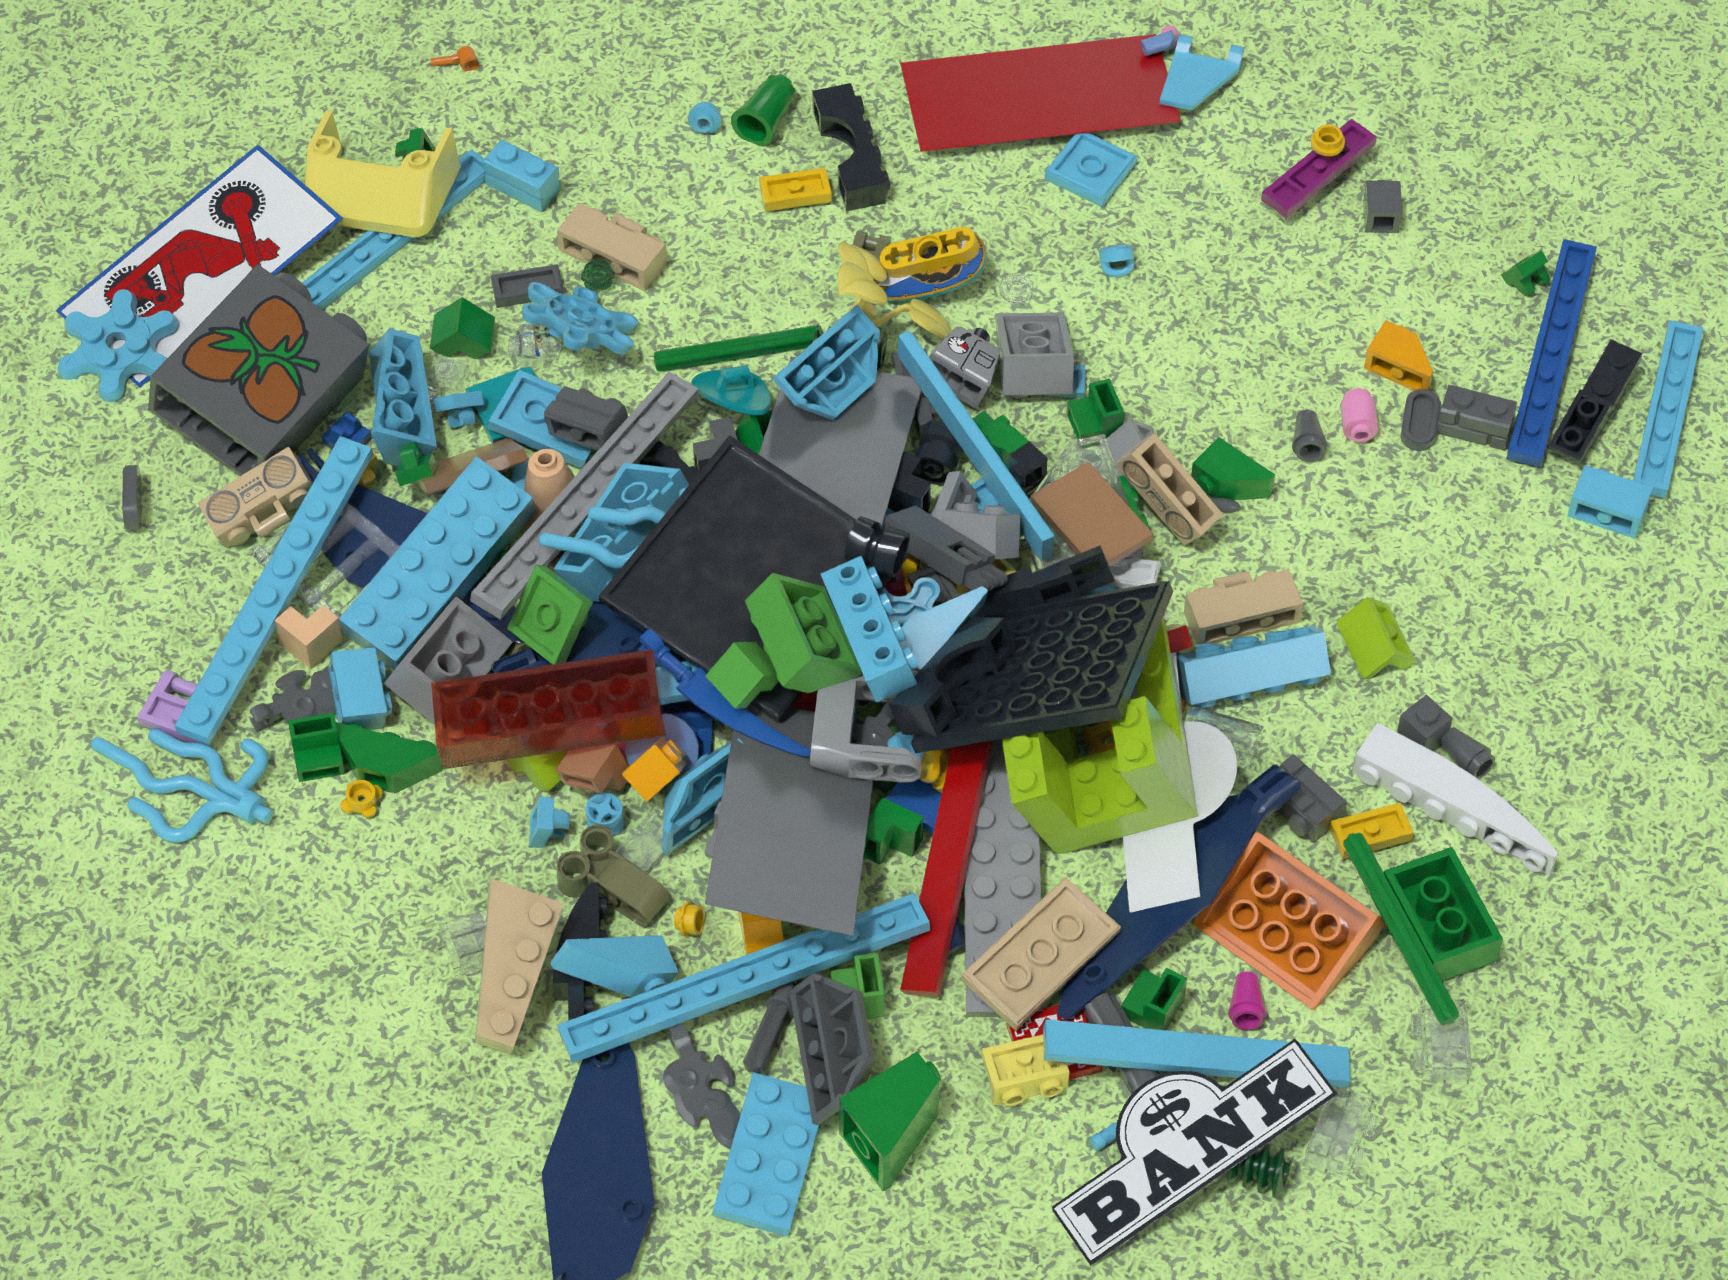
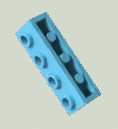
M859 556L821 573L876 703L917 685L912 673L913 669L918 668L910 648L902 649L900 645L901 642L906 641V638L898 620L890 622L888 616L894 614V610L886 593L879 596L877 589L883 587L875 567L867 569L862 556Z

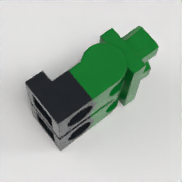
M985 411L972 418L1029 500H1031L1032 494L1047 486L1048 458L1016 428L1012 427L1010 420L1004 415L994 420Z

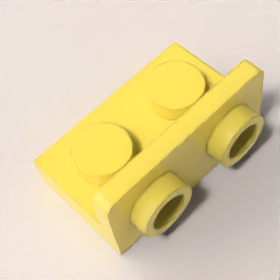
M1043 1035L982 1048L981 1056L992 1089L991 1100L993 1106L999 1104L1015 1106L1022 1103L1026 1098L1037 1095L1045 1098L1053 1097L1060 1094L1063 1089L1068 1088L1069 1069L1067 1063L1044 1060Z

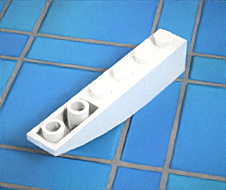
M1377 722L1355 756L1352 773L1356 774L1362 782L1372 786L1377 785L1390 792L1396 800L1404 803L1409 802L1423 809L1424 813L1435 820L1442 819L1455 826L1461 834L1467 837H1476L1488 843L1499 854H1509L1522 861L1524 866L1531 871H1541L1549 876L1551 875L1558 852L1506 800L1476 777L1445 757Z

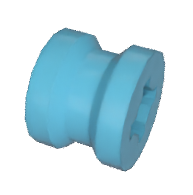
M601 793L589 799L585 808L587 827L603 825L612 832L613 837L618 835L624 825L623 807L618 797L610 793ZM611 817V819L603 821L604 818Z

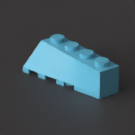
M389 328L369 352L376 398L372 437L384 462L399 466L402 463L399 453L403 450L402 446L416 442L422 456L431 454L437 447L420 337Z
M1313 625L1266 633V640L1259 641L1258 637L1244 636L1233 638V641L1230 642L1231 646L1227 647L1221 644L1211 645V642L1196 644L1197 649L1195 652L1183 654L1176 652L1179 690L1182 699L1196 708H1204L1215 705L1216 699L1229 697L1230 700H1241L1250 697V692L1264 689V692H1277L1286 688L1285 684L1299 682L1302 685L1317 683L1320 681V676L1331 674L1325 633Z

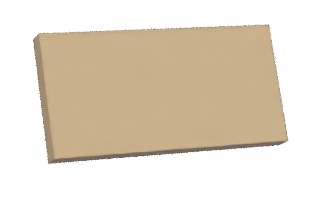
M1065 877L961 975L960 980L1017 1031L1120 932L1121 926Z

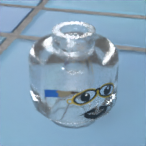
M521 324L518 326L515 336H509V356L515 357L516 363L520 368L547 369L553 365L554 360H559L561 351L560 338L551 335L547 331L548 326Z

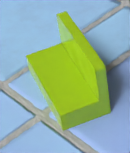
M1366 597L1337 621V626L1362 678H1372L1388 664L1401 669H1407L1416 662L1388 604Z

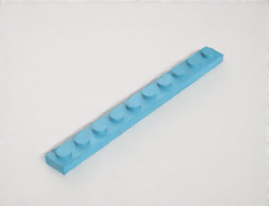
M341 436L339 437L175 724L177 733L208 745L211 744L276 629L274 620L286 611L374 455L372 447Z
M913 893L856 914L853 936L815 929L558 1024V1031L571 1062L575 1063L854 959L856 955L868 954L930 930V923L916 894Z

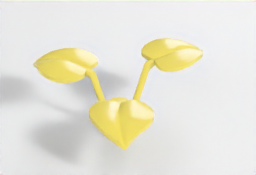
M844 241L838 245V252L844 261L838 272L839 295L858 297L848 312L858 305L877 328L898 314L908 312V315L914 322L942 339L952 332L949 323L937 309L918 299H912L910 304L904 303L876 319L875 316L878 312L871 303L884 305L887 302V295L873 279L882 283L885 282L887 279L886 270L879 259L865 249Z

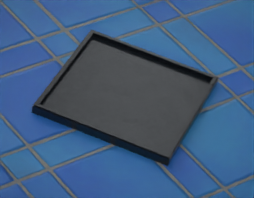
M729 435L600 593L599 601L642 631L653 630L661 638L664 646L670 648L695 667H701L708 673L734 642H756L764 650V643L757 627L751 621V614L745 600L772 573L824 586L828 593L821 573L847 562L844 560L845 547L851 529L857 519ZM872 564L866 566L867 569L871 568ZM877 572L883 587L877 589L878 594H880L892 577ZM778 682L771 691H760L750 704L779 723L801 695L802 691L788 689Z

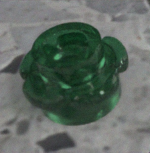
M601 259L589 261L581 273V280L584 282V286L592 291L610 288L613 284L612 279L615 278V273L610 265Z

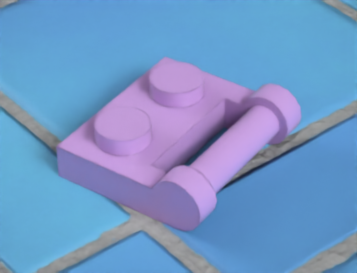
M165 670L137 716L139 725L149 729H160L174 738L186 742H200L176 732L175 724L187 705L188 700L171 695L175 691L191 697L198 684L179 678L176 672Z

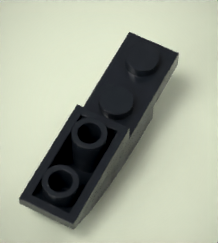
M1610 339L1582 390L1578 391L1548 445L1549 450L1577 463H1580L1585 458L1625 395L1626 386L1642 360L1641 352Z
M1101 545L1035 572H1032L1031 567L1028 566L1007 575V584L988 591L984 605L975 616L1081 597L1082 594L1114 582V577Z
M591 882L574 905L562 930L557 952L568 939L608 938L607 929L601 930V919H608L607 896L600 897L599 882ZM554 969L553 989L555 1001H568V1020L593 1012L592 997H586V986H593V983Z

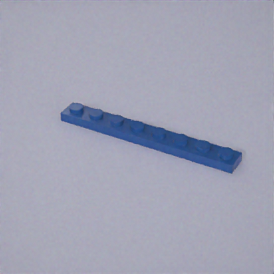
M1563 239L1506 459L1541 467L1597 246Z

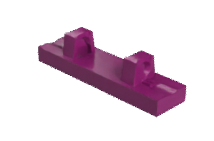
M1351 118L1339 128L1345 138L1344 149L1335 156H1322L1312 150L1262 191L1261 201L1274 208L1287 219L1295 211H1300L1312 197L1340 174L1348 171L1353 163L1376 145L1377 136Z

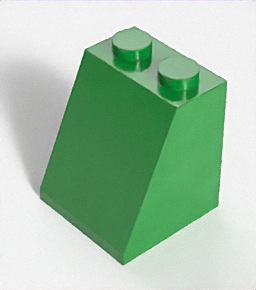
M915 1052L839 1098V1134L882 1191L890 1188L938 1117L939 1082L941 1081V1076L935 1065L931 1061L925 1062L918 1052Z

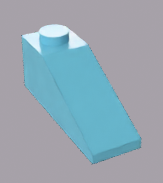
M981 586L910 617L904 623L901 629L906 641L901 642L900 645L902 649L910 648L918 668L913 670L920 671L969 617L976 615L985 603L988 593L986 588Z
M662 935L568 939L550 962L555 970L630 997L667 985L679 973Z

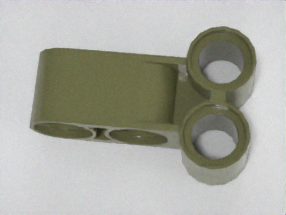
M592 825L584 829L580 835V852H565L557 861V885L563 895L574 898L580 897L591 882H599L600 897L607 896L610 907L631 921L636 919L634 923L639 926H647L670 899L668 891L660 882L614 852L613 834L603 825ZM595 846H601L604 848L599 851L591 850V848ZM572 872H578L581 874L577 877L567 876V874Z

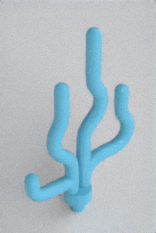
M683 488L679 491V496L684 492L686 488ZM592 506L587 511L588 517L593 521L632 526L644 521H652L657 524L666 514L663 510L647 506L630 511ZM542 533L538 538L540 545L543 547L590 555L604 566L613 569H621L639 547L637 546L625 555H617L609 551L602 544L591 540L552 533Z
M157 728L149 731L148 739L165 750L181 757H199L204 759L208 764L209 776L215 787L189 775H179L166 779L154 778L146 764L136 756L103 738L96 737L91 741V748L94 751L132 771L138 784L147 791L162 794L178 790H188L209 801L194 813L187 824L180 828H173L167 824L163 814L154 806L137 797L131 798L127 804L128 809L148 820L155 834L165 841L179 843L192 839L213 815L220 812L234 814L249 824L255 823L257 819L267 824L273 817V810L265 807L266 799L250 791L268 766L266 749L252 739H244L241 742V750L252 756L254 761L236 783L226 777L222 759L219 753L211 746L201 742H182Z

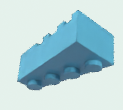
M623 463L595 506L620 511H630L647 506L667 512L679 498V491L687 488L689 483L680 469ZM587 517L575 538L600 543L614 554L625 555L639 546L657 524L652 521H644L632 526L593 521ZM565 551L554 567V571L558 576L591 601L600 602L599 595L606 587V583L612 580L620 570L604 566L593 556Z

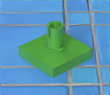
M535 565L507 629L554 666H564L580 629L587 623L588 611L592 601L547 566Z

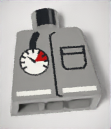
M956 327L933 349L929 358L957 398L976 409L991 384L1000 351L996 346L989 343L990 336L986 330L974 328L970 332L963 327Z

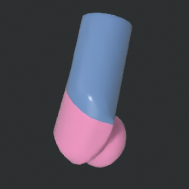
M1169 25L1161 30V34L1140 41L1144 55L1149 56L1176 48L1181 32L1177 31L1176 27Z

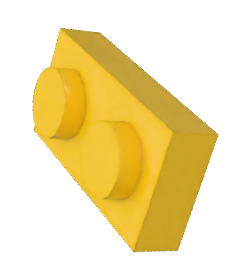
M826 168L759 177V186L765 212L832 202V192Z
M1401 802L1332 820L1329 826L1342 859L1349 858L1343 846V841L1351 833H1362L1372 851L1412 841L1414 835Z

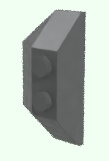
M813 973L790 990L789 993L812 1123L819 1126L840 1110V1097L867 1082L874 1061V1053L862 992L820 974Z

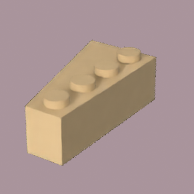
M491 878L488 888L475 1043L511 1055L564 903Z

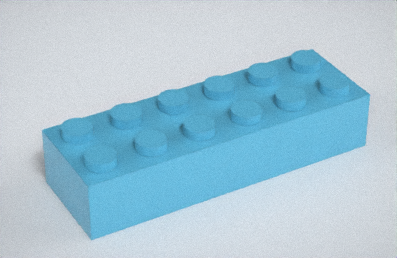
M476 456L339 618L343 634L362 648L375 647L377 659L383 660L384 664L394 671L455 596L462 601L498 558L500 552L508 546L535 513L533 497Z

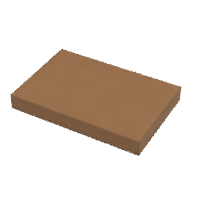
M505 438L436 462L437 469L433 476L413 483L426 494L431 495L449 489L476 456L496 471L524 463L528 458L524 447L510 438Z
M1089 461L1031 495L1030 501L1076 555L1101 545L1107 563L1111 567L1153 541V533Z

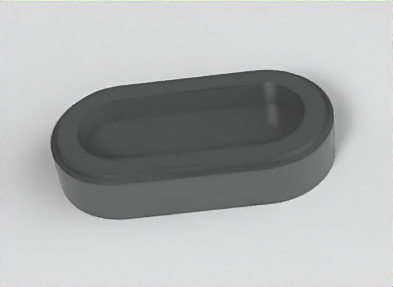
M1414 390L1406 398L1400 437L1402 443L1414 451L1427 450L1435 443L1441 401L1430 390Z
M125 465L123 468L122 510L124 526L127 530L141 529L142 485L139 465Z

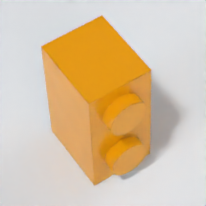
M660 737L632 762L622 775L647 802L682 771L687 764L682 759L686 754L673 739L667 742L663 737Z

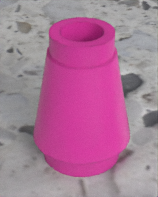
M1246 971L1239 973L1235 978L1228 1016L1236 1028L1254 1030L1262 1025L1267 1013L1258 976L1253 972Z

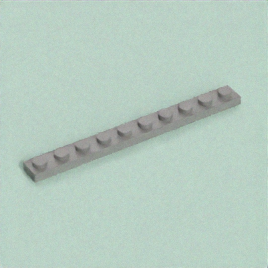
M668 372L472 591L470 601L501 620L522 596L535 565L548 566L562 551L541 546L538 541L539 536L542 533H552L574 537L587 519L588 509L597 504L622 464H638L696 399L698 388L675 374Z

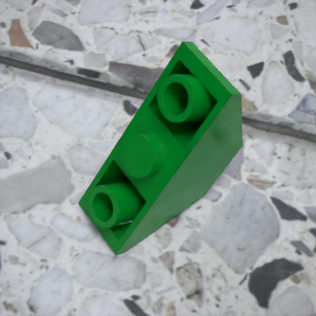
M336 722L341 754L356 780L369 781L373 785H378L382 791L395 794L443 770L442 748L430 741H414L401 738L392 732L380 733L367 730L358 724L346 725Z

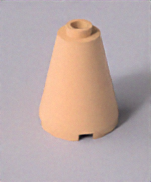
M539 450L528 461L524 491L533 497L535 513L524 525L526 531L575 477L563 456L556 450Z

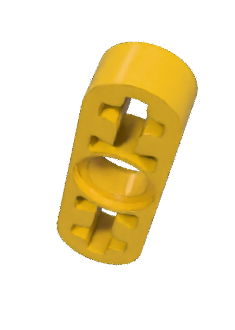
M958 227L889 244L882 250L880 262L890 277L901 278L968 262L976 257L980 250V244L970 228ZM967 240V242L964 243V247L958 249L959 247H961V242ZM946 244H948V246H946L947 249H948V252L946 251V249H945V247H944V245H946ZM931 246L938 247V251L933 257L928 259L921 257L926 248ZM901 256L898 260V263L893 264L896 261V257Z

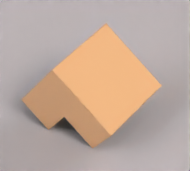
M324 605L307 619L290 606L274 620L279 644L309 669H312L343 642L339 617Z

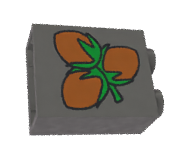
M257 264L151 375L148 410L238 476H242L287 447H290L295 452L363 379L369 349L366 333L350 316L336 313L331 317L313 304L308 289L294 276L281 273L276 277Z

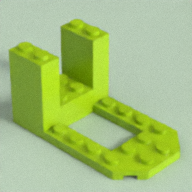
M1164 618L1161 621L1136 683L1138 698L1129 700L1123 718L1111 720L1116 748L1078 758L1074 726L1002 739L1011 803L1056 854L1070 852L1198 817Z

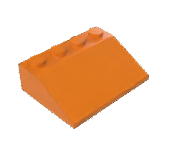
M1258 831L1251 838L1213 903L1200 912L1192 923L1312 1010H1315L1362 958L1385 926L1382 917Z

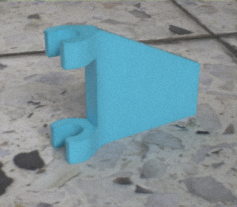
M1180 34L1159 104L1192 111L1240 72L1245 47L1231 45L1226 61L1192 54L1190 46L1193 36Z

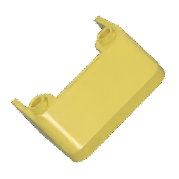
M326 110L307 147L304 184L343 217L336 224L337 226L408 237L423 236L432 229L461 168L453 130L445 128L434 152L426 150L413 151L405 156L400 167L340 158L342 145L333 111Z

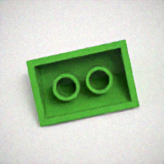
M772 573L745 600L751 614V621L757 627L764 643V650L769 655L776 670V677L783 687L811 693L859 677L862 674L844 628L824 586Z

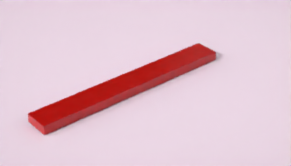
M993 740L951 748L919 902L929 920L930 930L911 937L900 990L906 995L940 997Z

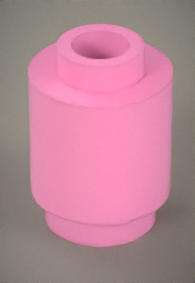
M1356 388L1347 391L1340 404L1343 434L1346 438L1355 442H1366L1378 432L1375 399L1366 389Z

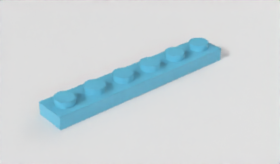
M1669 320L1633 478V480L1653 487L1652 496L1665 499L1670 484L1704 327Z

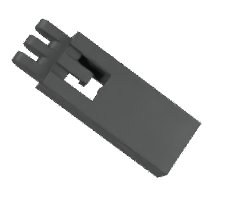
M913 506L886 516L883 530L891 526L909 533L910 542L907 553L958 585H965L971 590L983 586L988 591L1007 584V575L993 566L995 554L919 507Z

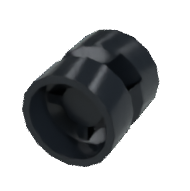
M933 419L924 426L919 439L920 447L916 448L914 456L921 458V479L934 485L944 486L948 473L957 471L959 460L963 456L964 450L943 420Z
M860 516L849 534L844 552V560L848 562L862 556L866 566L872 564V567H875L878 573L894 578L900 571L906 557L910 534L891 526L882 530L881 523Z

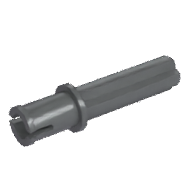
M803 978L798 979L796 984L794 983L795 981L777 987L773 996L766 1000L765 1006L767 1010L743 1060L746 1071L758 1074L764 1071L787 1019L793 1016L789 991L804 980Z

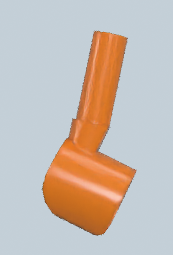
M470 46L461 47L458 49L457 54L451 56L431 58L432 66L460 63L461 69L465 72L476 70L479 67L475 52Z

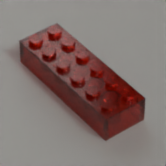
M653 649L431 683L436 746L444 769L666 736L659 672Z

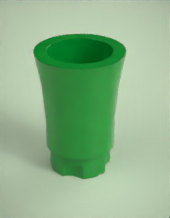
M782 74L770 75L760 84L754 94L732 114V128L741 139L759 146H765L771 142L778 124L791 106L792 99L796 95V89L793 87L792 81Z

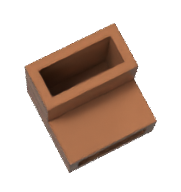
M579 735L556 771L564 785L601 794L605 787L619 791L622 790L627 782L622 773L628 765L617 744Z

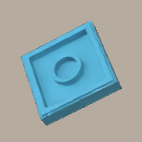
M1090 133L1075 134L1045 171V180L1103 207L1137 164V156Z

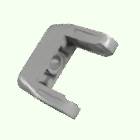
M912 670L914 676L919 672ZM863 673L859 677L818 690L810 766L847 778L893 782H913L920 778L922 760L918 755L906 748L851 744L856 699L875 701ZM898 693L881 701H892L898 695Z

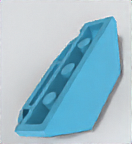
M856 305L772 379L795 406L833 420L876 381L878 362L877 342L879 341L880 330L863 310Z
M731 742L721 746L710 755L705 754L701 756L692 768L683 774L679 773L666 785L662 852L668 855L714 822V812L719 801H722Z

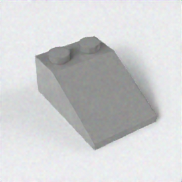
M1064 312L996 313L997 347L1000 351L998 356L1003 395H1009L1013 398H1025L1029 395H1045L1057 398L1063 396V394H1073L1074 354Z
M455 596L384 684L442 730L490 671L491 664L499 660L512 641Z

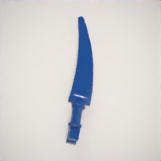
M648 629L640 636L639 642L643 645L639 647L638 653L645 659L654 661L656 665H662L676 677V682L679 683L676 689L707 714L731 729L758 742L802 757L810 756L811 751L809 748L786 737L745 708L735 709L706 678L707 673L701 667L692 672V667L689 665L685 666L671 654V649L664 646L661 638L653 630Z

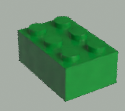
M1453 847L1384 870L1386 878L1442 981L1497 962L1503 938Z

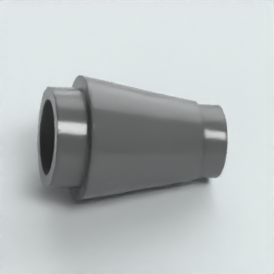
M1303 410L1296 416L1292 449L1300 460L1313 462L1324 455L1327 441L1316 412Z
M1456 727L1449 729L1441 738L1440 744L1445 747V750L1455 763L1477 779L1485 776L1495 763V757L1491 754V748L1459 731Z

